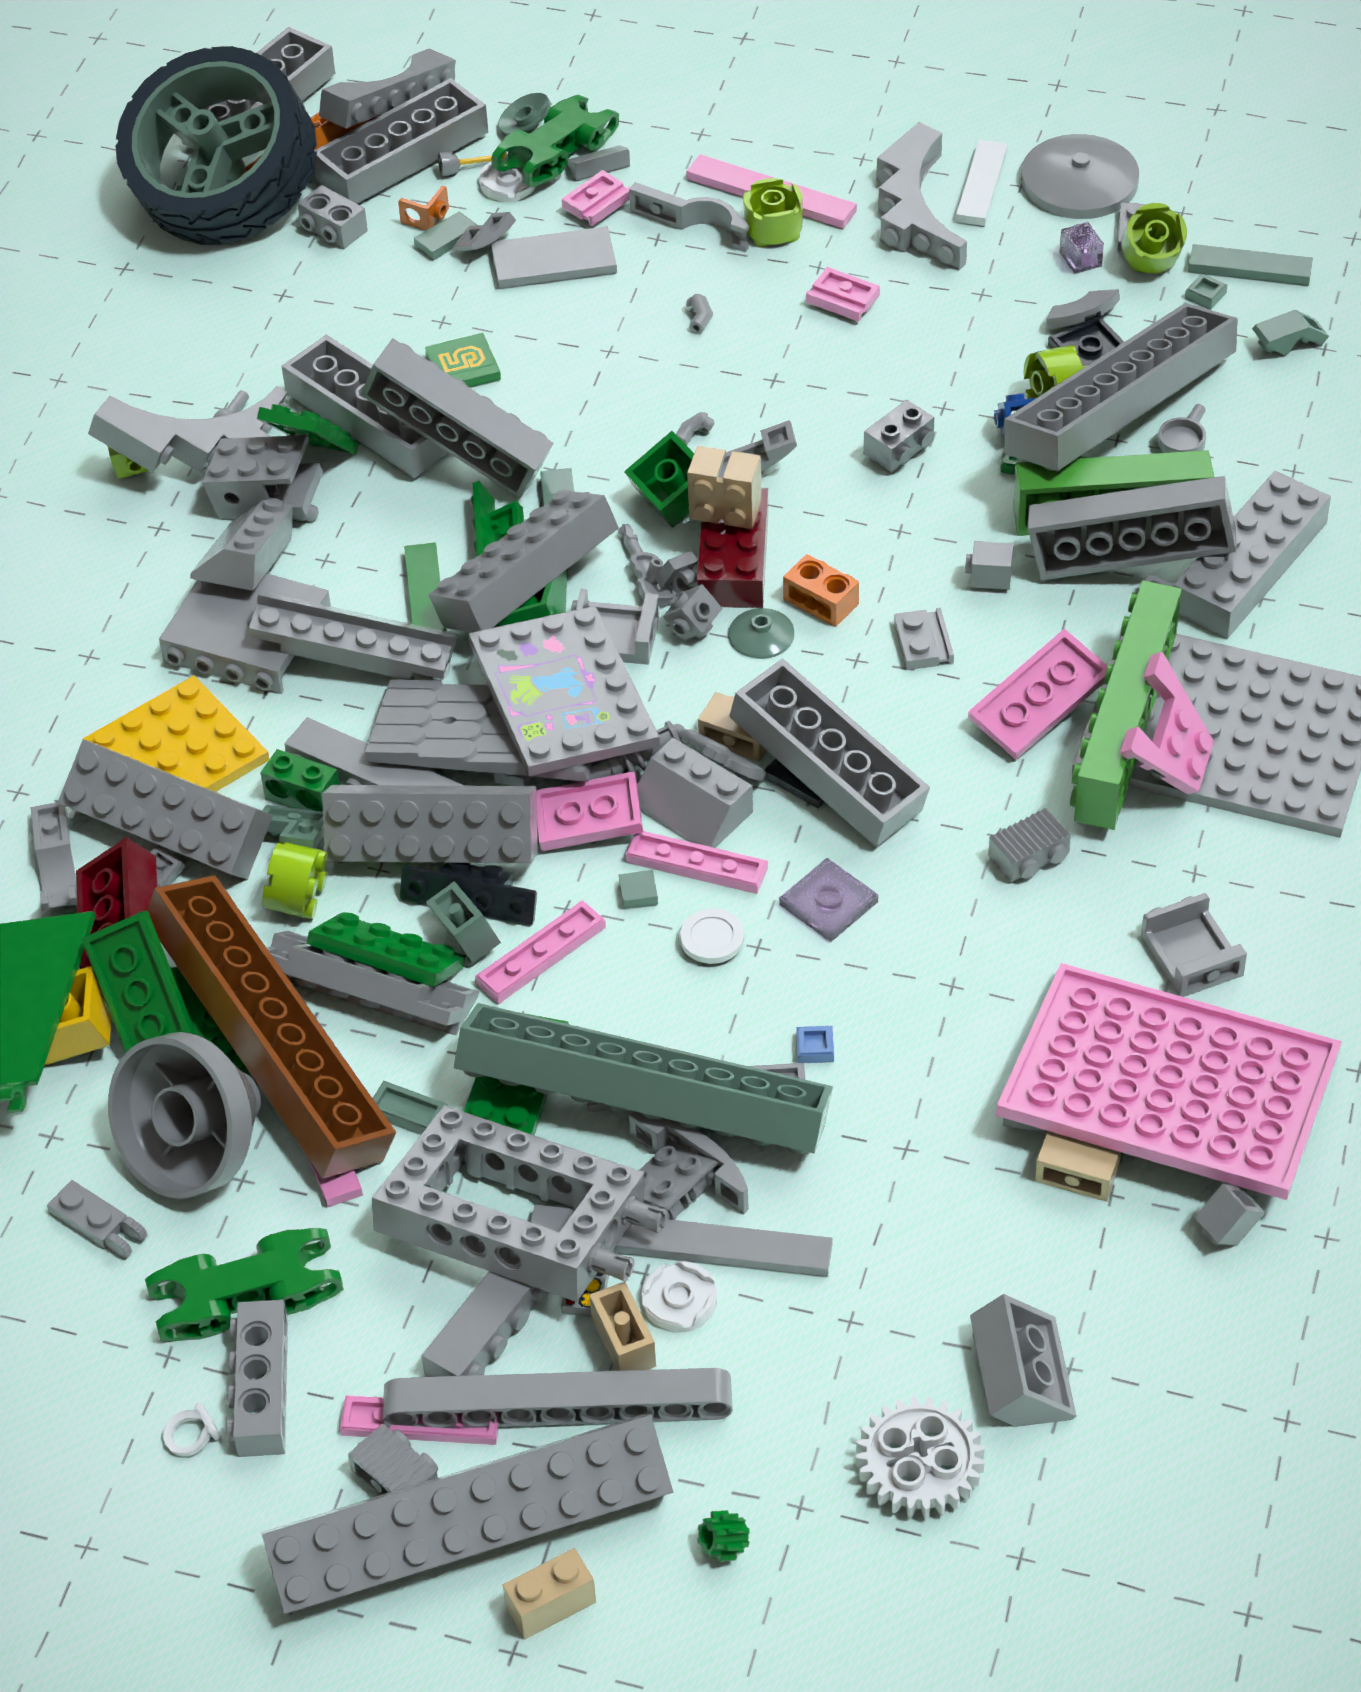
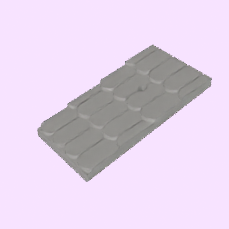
M390 679L388 689L381 704L382 707H380L368 741L369 744H367L365 749L369 762L528 776L488 685L443 684L441 680ZM593 762L537 774L531 777L588 782Z

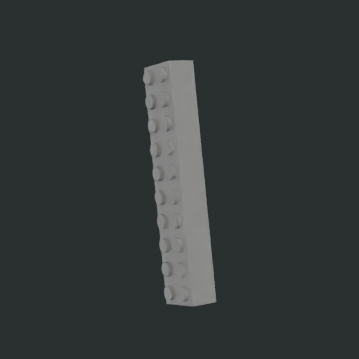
M1184 303L1005 418L1004 454L1016 457L1022 462H1031L1043 466L1050 471L1062 469L1234 354L1237 347L1238 318Z
M643 1414L261 1532L282 1611L284 1614L674 1492L652 1416L650 1414Z

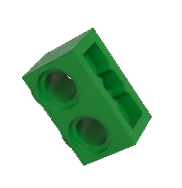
M276 749L260 772L265 799L289 808L323 812L322 793L331 785H339L337 769Z

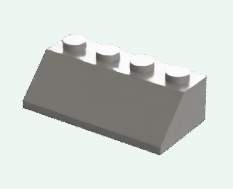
M275 498L262 499L227 526L192 570L190 579L253 591L291 541L293 505L285 504L282 500Z

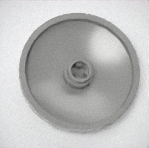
M1089 134L1061 135L1043 141L1026 155L1022 164L1021 184L1029 200L1046 212L1065 218L1092 219L1112 214L1121 209V203H1129L1133 199L1139 184V167L1134 156L1126 148L1110 139Z

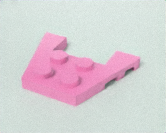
M1159 652L1150 655L1143 677L1164 700L1153 740L1151 741L1138 726L1126 731L1120 754L1126 759L1135 758L1139 760V766L1147 771L1151 769L1161 773L1162 780L1189 795L1200 790L1214 740L1165 655Z

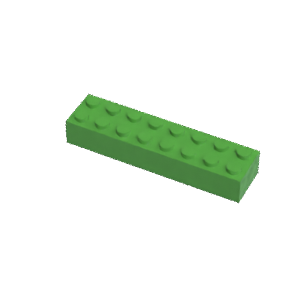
M1142 580L1138 593L1132 592L1128 612L1131 615L1130 617L1124 616L1120 636L1124 637L1122 641L1116 640L1112 657L1116 661L1114 665L1108 664L1104 681L1108 685L1106 689L1101 688L1098 694L1096 708L1100 710L1098 714L1092 713L1088 728V733H1091L1090 738L1083 739L1080 751V758H1083L1081 764H1075L1071 783L1077 784V786L1073 787L1070 798V806L1075 807V822L1115 830L1137 761L1135 758L1126 759L1120 754L1127 730L1138 726L1146 733L1158 693L1143 677L1150 655L1162 652L1166 659L1169 660L1177 635L1182 588Z

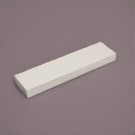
M978 141L956 213V222L978 226L986 225L1007 154L1008 143Z

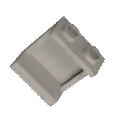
M580 589L578 600L572 601L571 611L596 606L622 661L625 663L649 665L660 618L659 594L645 593L642 607L590 602L588 600V590Z
M1206 893L1194 897H1186L1180 902L1163 908H1154L1143 915L1141 938L1178 996L1185 997L1244 976L1247 953L1241 944L1231 946L1209 912L1210 898Z

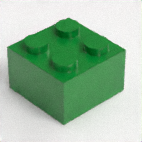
M672 430L624 471L634 488L671 528L689 514L687 472L694 456L692 450Z

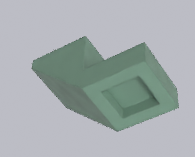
M1296 309L1259 322L1252 328L1259 338L1258 344L1269 353L1276 351L1285 356L1299 339L1305 343L1312 341L1322 346L1329 337L1315 318Z

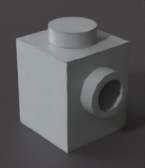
M974 541L973 554H966L965 573L971 574V587L1010 590L1013 543Z
M1222 1184L1194 1218L1203 1226L1202 1233L1212 1243L1216 1245L1237 1246L1265 1212L1242 1187Z

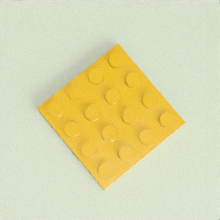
M195 675L82 738L215 792L269 761L268 751Z

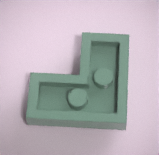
M266 805L262 810L273 815L267 833L271 836H279V843L280 841L316 849L324 838L322 811Z

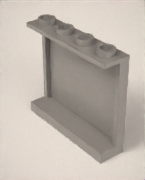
M267 573L253 591L197 580L159 638L163 661L175 666L197 670L203 674L222 677L232 682H240L258 687L264 691L282 694L284 689L281 677L295 655L281 652L280 643L248 637L249 626L257 605V595L268 592L331 606L329 590Z

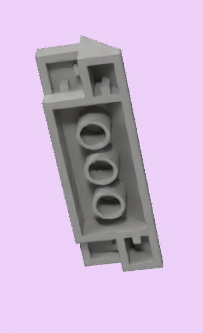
M268 592L257 595V605L248 637L280 643L281 652L405 680H410L412 673L443 679L447 665L451 661L458 636L455 633Z
M291 931L274 933L271 947L267 948L291 983L455 1036L458 1034L479 994L477 990L445 980L432 987L308 945L306 944L307 936Z

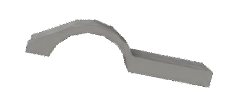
M634 182L629 188L630 212L681 230L697 224H713L722 227L730 234L732 248L743 252L749 249V243L746 241V232L749 230V225L728 203L710 197H696L685 200Z
M55 802L30 807L35 853L42 885V892H40L42 911L65 905H76V873L71 851L66 806Z

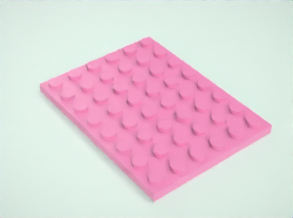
M1060 963L998 1101L995 1116L1287 1200L1335 1066L1342 1041Z

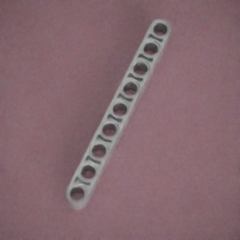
M721 1368L395 1378L384 1384L383 1423L388 1428L391 1425L454 1429L458 1413H462L463 1428L489 1427L490 1420H492V1423L496 1422L497 1411H499L498 1427L617 1423L643 1414H650L653 1422L719 1420L728 1417L733 1411L731 1375L727 1370ZM418 1414H422V1424H418Z

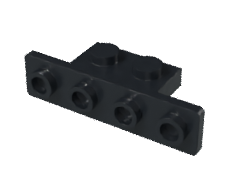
M446 862L438 871L405 866L401 872L399 897L404 901L428 905L426 901L455 881L483 916L532 925L535 921L537 891L513 886L514 873L503 871L504 869L497 865L481 867L471 865L470 863Z

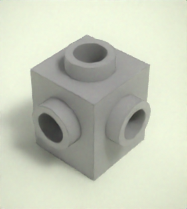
M701 584L676 594L670 600L669 605L671 607L663 615V618L670 625L672 631L682 641H685L695 636L697 638L705 636L713 627L711 622L723 608Z

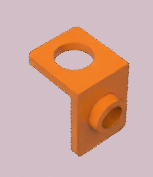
M441 186L426 205L401 198L398 201L401 223L425 231L435 226L440 219L442 220L449 209L447 187ZM411 208L415 210L420 220L412 219L406 209Z

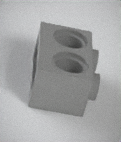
M323 185L319 186L298 203L301 226L305 230L315 233L327 242L333 243L342 249L347 248L368 231L365 208Z

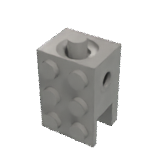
M287 435L220 439L209 467L205 470L202 481L218 518L236 519L262 499L270 498L279 499L285 504L293 505V517L306 516L323 474L319 463L300 464L309 441L308 436Z

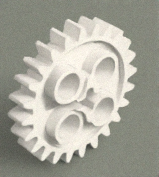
M912 1396L910 1406H905L900 1399H896V1410L892 1411L889 1407L883 1405L881 1406L882 1418L871 1414L869 1418L870 1427L862 1426L861 1439L856 1442V1452L858 1453L856 1455V1467L860 1468V1482H867V1494L879 1492V1505H883L889 1500L892 1501V1513H896L902 1506L907 1507L909 1518L913 1516L916 1509H921L923 1516L929 1518L930 1508L934 1507L941 1515H945L946 1503L958 1509L960 1506L959 1495L970 1499L972 1487H979L980 1473H984L985 1461L982 1459H984L985 1446L980 1445L981 1433L978 1431L972 1432L973 1420L967 1419L961 1422L962 1409L959 1408L950 1414L947 1412L948 1401H944L937 1408L933 1407V1399L930 1396L927 1398L925 1405H919L916 1396ZM935 1432L939 1435L930 1437L925 1435V1433ZM895 1443L902 1447L890 1448L887 1445ZM950 1465L953 1468L949 1470H944L939 1468V1466ZM910 1476L914 1477L916 1480L907 1482L902 1480L901 1478Z

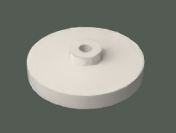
M717 908L699 910L684 921L680 931L681 945L686 954L696 961L708 964L722 963L733 958L741 950L744 943L743 925L734 914L726 910Z

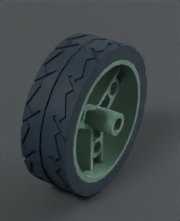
M234 46L211 47V49L202 48L185 53L167 62L166 66H161L142 82L131 96L133 99L127 103L118 123L115 139L118 140V143L115 145L116 159L123 179H127V186L162 230L181 240L200 245L228 244L247 239L267 229V225H273L290 211L302 195L300 192L306 189L314 171L317 151H314L317 147L316 132L305 106L285 74L271 60L251 50ZM245 99L263 104L218 122L211 111L204 109L210 105L227 100ZM173 134L194 149L181 191L172 190L161 185L160 164L164 150ZM265 150L253 167L243 174L245 162L242 158ZM226 181H233V182H231V183L225 185V184H226Z

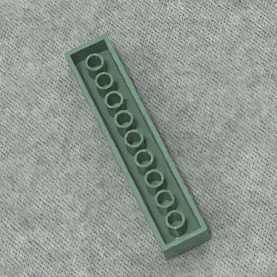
M481 1003L476 1004L460 1027L454 1069L463 1070L466 1075L471 1077L488 1076L499 1079L505 1085L517 1086L522 1084L535 1087L536 1091L543 1094L560 1093L568 1095L571 1099L581 1103L594 1101L606 1104L609 1109L615 1111L632 1110L640 1112L644 1117L653 1120L670 1119L678 1121L681 1126L686 1128H708L724 1137H733L735 1135L750 1138L755 1144L764 1146L775 1144L786 1147L790 1152L796 1154L815 1153L825 1128L833 1086Z

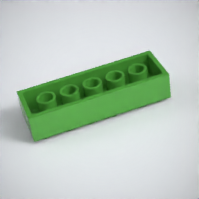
M1209 450L1080 458L1073 460L1058 471H1050L1043 466L1031 462H1018L1015 464L1013 499L1017 536L1029 535V505L1215 477Z

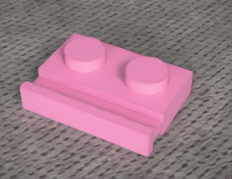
M602 170L561 199L562 208L581 220H588L589 225L594 226L630 200V186L628 188L624 187L622 181Z
M826 267L812 285V290L806 292V302L859 322L861 315L866 313L880 296V286Z

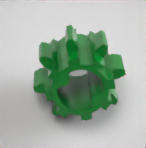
M728 1510L711 1511V1518L702 1519L703 1523L699 1524L697 1529L699 1531L697 1542L702 1548L701 1552L708 1554L710 1559L718 1558L719 1562L737 1560V1554L744 1553L745 1547H749L750 1543L748 1541L750 1529L745 1524L746 1520L743 1517H738V1513H729Z

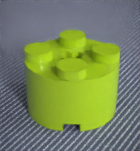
M766 178L754 182L751 185V190L747 193L745 191L743 195V219L749 225V230L746 234L754 240L756 246L767 247L770 244L795 242L800 238V232L803 227V196L797 185L792 183L791 187L783 184V179Z
M1149 203L1137 209L1129 219L1121 241L1122 252L1130 268L1136 272L1141 271L1151 274L1164 272L1172 268L1178 260L1187 238L1185 220L1179 213L1176 214L1172 211L1170 206L1162 203Z
M1074 345L1030 353L1026 357L1023 376L1024 379H1029L1031 389H1026L1028 399L1038 398L1086 367L1082 366Z
M280 841V843H277L267 869V874L270 876L268 886L264 885L263 908L313 919L318 900L314 899L316 891L323 892L327 880V872L323 871L327 861V852Z

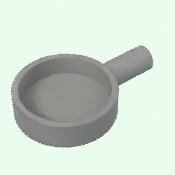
M1196 404L1187 418H1172L1161 425L1158 434V446L1163 453L1204 450L1206 430L1199 422L1206 412L1205 407L1201 404Z

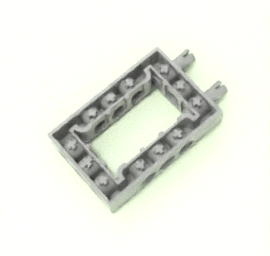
M445 1105L372 1197L374 1231L576 1302L597 1272L624 1282L631 1276L634 1259L612 1252L631 1224L660 1233L667 1220L666 1209L644 1203V1172ZM466 1162L467 1172L474 1177L480 1179L485 1177L506 1184L509 1189L514 1190L518 1188L538 1195L541 1200L547 1201L550 1199L574 1208V1213L561 1231L558 1232L444 1193L442 1190L446 1185L450 1186L453 1183V1176L461 1165Z

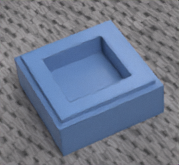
M833 1026L796 1027L798 1063L834 1062Z

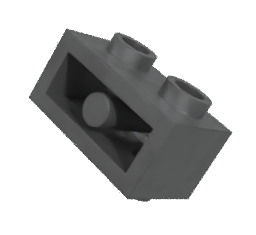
M906 399L864 431L863 454L892 472L901 464L907 463L921 449L928 447L932 443L935 436V417Z

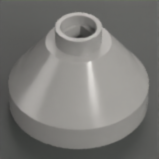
M184 1032L170 1033L147 1039L130 1048L115 1068L108 1094L110 1128L115 1145L124 1163L132 1174L146 1187L160 1195L176 1199L190 1198L218 1189L228 1183L238 1173L247 1156L255 1117L261 1107L260 1091L252 1077L241 1072L213 1043L198 1035Z

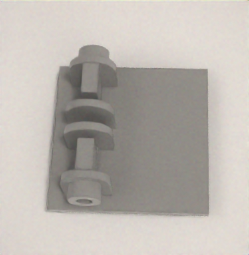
M668 1144L666 1147L659 1149L655 1156L639 1169V1171L644 1172V1202L666 1209L667 1219H676V1216L684 1210L683 1206H690L691 1200H696L704 1190L714 1183L715 1170L713 1168L718 1164L717 1161L675 1145Z

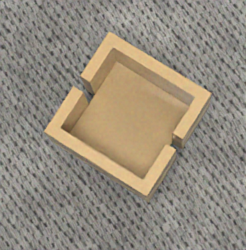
M697 446L687 472L689 519L717 524L719 519L724 520V525L753 529L762 503L761 455L732 451L723 478H720L718 476L726 456V450Z

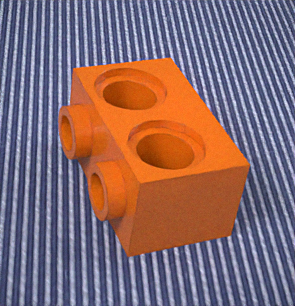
M806 554L783 576V599L837 627L859 605V581L829 566L824 561Z

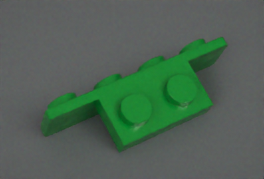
M479 480L472 483L473 496H471L475 515L472 523L476 531L474 548L477 557L484 552V548L487 545L499 541L507 535L509 528L524 522L523 507L517 500L495 510L493 496Z

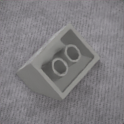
M675 738L669 740L650 758L638 783L641 812L692 843L716 848L753 813L751 784Z
M1006 1294L1000 1295L970 1315L973 1329L972 1337L976 1344L980 1364L979 1372L983 1380L986 1407L990 1416L1016 1427L1068 1421L1077 1417L1055 1316Z

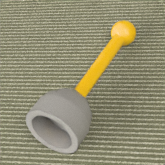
M452 152L438 153V167L441 176L455 174L459 170L460 165L492 161V155L459 159ZM505 152L504 155L502 156L501 161H502L503 158L507 155L506 152Z

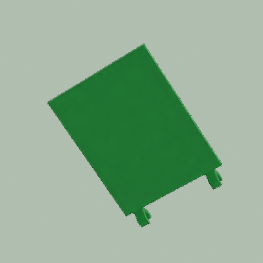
M93 911L0 924V1102L10 1101L7 1109L9 1113L22 1112L26 1105L25 1088L38 1085L85 949L81 939L90 935L96 917Z

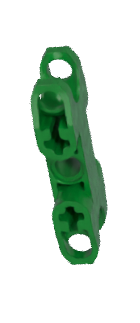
M574 95L561 100L549 109L547 116L544 118V125L530 134L517 129L507 135L492 154L491 168L501 172L512 168H523L524 178L522 183L532 187L550 181L564 171L568 163V155L580 147L595 151L603 146L619 126V113L611 109L590 113L587 106L589 98L582 95ZM507 151L508 154H507V155L503 158V160L501 161L502 156H503L504 153Z
M327 1229L284 1230L259 1240L256 1245L257 1255L217 1265L214 1256L198 1254L179 1259L145 1278L150 1298L158 1300L178 1298L183 1301L180 1307L162 1315L160 1319L155 1321L160 1341L201 1340L221 1334L230 1328L231 1314L237 1313L238 1302L284 1300L286 1312L289 1315L308 1310L340 1293L344 1288L339 1270H310L305 1268L307 1262L322 1256L331 1249ZM316 1240L318 1241V1242L313 1243V1244H307V1243H309V1242H311V1241H316ZM170 1281L165 1285L157 1286L160 1283ZM327 1283H331V1284H329V1285H327V1286H325V1287H319V1286H321V1285H324V1284H327ZM181 1325V1326H179V1327H177V1328H172V1329H170V1327H172V1326Z

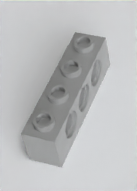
M284 1300L238 1302L237 1318H231L230 1321L231 1339L236 1341V1351H230L229 1353L230 1373L235 1374V1384L228 1386L229 1407L234 1408V1418L227 1419L228 1442H235L238 1457L285 1454L288 1317ZM257 1343H264L260 1346H253ZM256 1376H263L260 1379L252 1380ZM254 1410H262L259 1413L251 1414Z

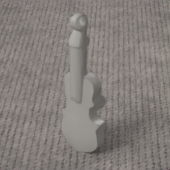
M622 524L618 532L624 537V546L627 547L631 555L628 565L633 571V575L638 578L635 586L639 589L641 598L644 600L645 593L659 594V606L669 605L670 600L678 593L674 590L673 584L661 588L655 579V576L663 567V561L652 553L643 552L638 543V537L633 534L631 526L629 524Z
M681 724L673 725L682 742L702 749L701 754L724 764L723 768L732 774H735L736 771L758 781L764 780L766 772L758 765L731 752L726 746L695 730H685Z

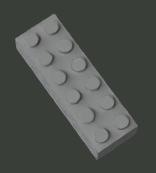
M287 27L256 52L271 60L285 74L301 101L336 74L332 46L291 27ZM245 99L227 100L210 105L204 109L211 111L218 122L263 104ZM182 140V144H183V145H185V146H187V147H190L188 144H186V143Z
M449 78L314 150L317 151L314 167L315 178L323 186L358 204L437 161L438 153L453 152L488 133L486 104L455 80Z
M327 334L281 366L285 390L289 396L325 420L330 421L331 424L341 427L340 430L351 433L350 436L411 477L416 478L448 454L447 451L362 397L361 392L373 364Z
M394 338L391 339L373 364L361 392L362 397L519 499H521L540 471L554 444L542 432L533 430L521 422L516 415L507 413L495 405L490 398L478 394L467 387L465 382L452 377L441 370L436 363L426 360L415 353L410 346L400 343Z
M1274 470L1234 516L1236 552L1198 557L1173 585V587L1182 588L1179 617L1228 639L1327 524L1331 496Z
M1225 476L1029 505L1028 531L1041 580L1236 552V526Z
M568 489L555 493L550 502L543 507L533 510L529 514L530 517L521 524L509 528L507 535L499 541L487 545L481 555L465 562L461 566V570L455 575L440 581L438 588L428 594L443 628L471 633L491 629L618 530V524L605 495L574 492Z
M783 658L735 692L729 717L875 847L923 810L930 786Z
M82 739L57 802L221 871L248 879L273 817L270 813Z
M331 785L322 793L324 850L327 852V861L532 863L538 855L536 786Z

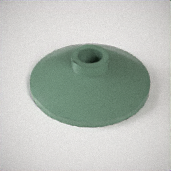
M530 93L515 100L500 116L498 125L502 133L509 135L517 129L529 132L537 128L549 112L551 107L549 98L543 93Z
M768 608L751 609L741 613L732 621L729 628V640L739 653L747 657L757 659L772 658L782 654L791 646L794 640V626L791 620L779 611Z

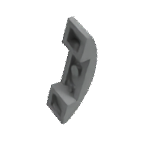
M788 420L760 430L762 440L726 452L718 477L723 478L732 451L761 455V472L786 457L797 447L791 421Z
M636 1111L629 1115L630 1137L655 1154L659 1149L669 1144L717 1161L718 1164L713 1168L715 1170V1195L743 1214L749 1210L748 1187L744 1177L733 1160L714 1141L694 1128L681 1126L678 1121L665 1118L653 1120L644 1117L642 1113Z

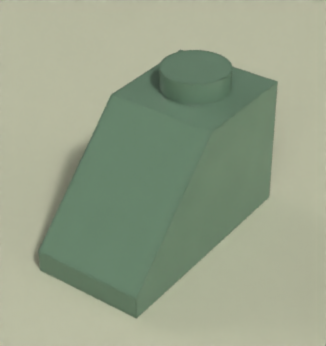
M455 881L426 901L455 943L472 963L487 955L501 943L483 914Z

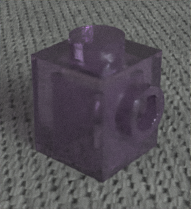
M1089 222L1061 229L1059 253L1074 274L1102 266L1104 243Z

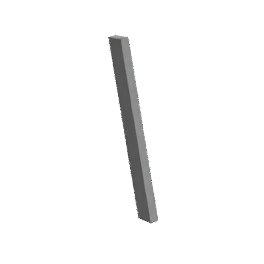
M534 1205L531 1223L560 1232L574 1213V1209ZM667 1219L660 1233L631 1224L614 1248V1252L828 1277L833 1238Z

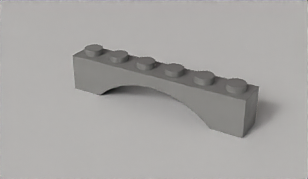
M428 48L413 54L410 66L396 76L370 82H339L323 88L321 91L319 116L339 126L348 128L384 114L449 78L455 80L456 60Z

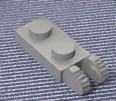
M71 1180L47 1204L51 1215L103 1249L107 1247L123 1258H127L131 1254L132 1249L126 1240L118 1236L121 1231L138 1240V1242H142L148 1236L147 1230L130 1216L127 1217L125 1213L74 1180Z

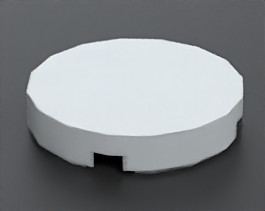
M491 161L480 171V189L491 200L498 202L523 200L530 196L537 188V186L532 187L522 183L524 178L523 168H512L501 172L491 168Z
M676 1261V1265L666 1266V1264L658 1266L646 1277L642 1286V1308L648 1320L658 1328L673 1333L689 1332L702 1327L712 1318L717 1307V1288L714 1279L703 1267L691 1262Z

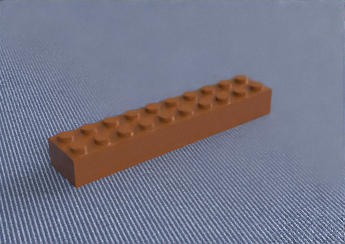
M213 875L154 888L146 911L149 912L161 944L322 1179L383 1162L395 1137V1129L218 878Z

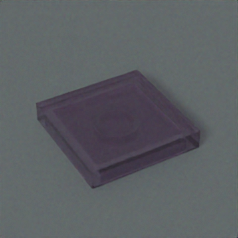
M826 858L779 897V905L825 939L832 942L878 903L879 894Z

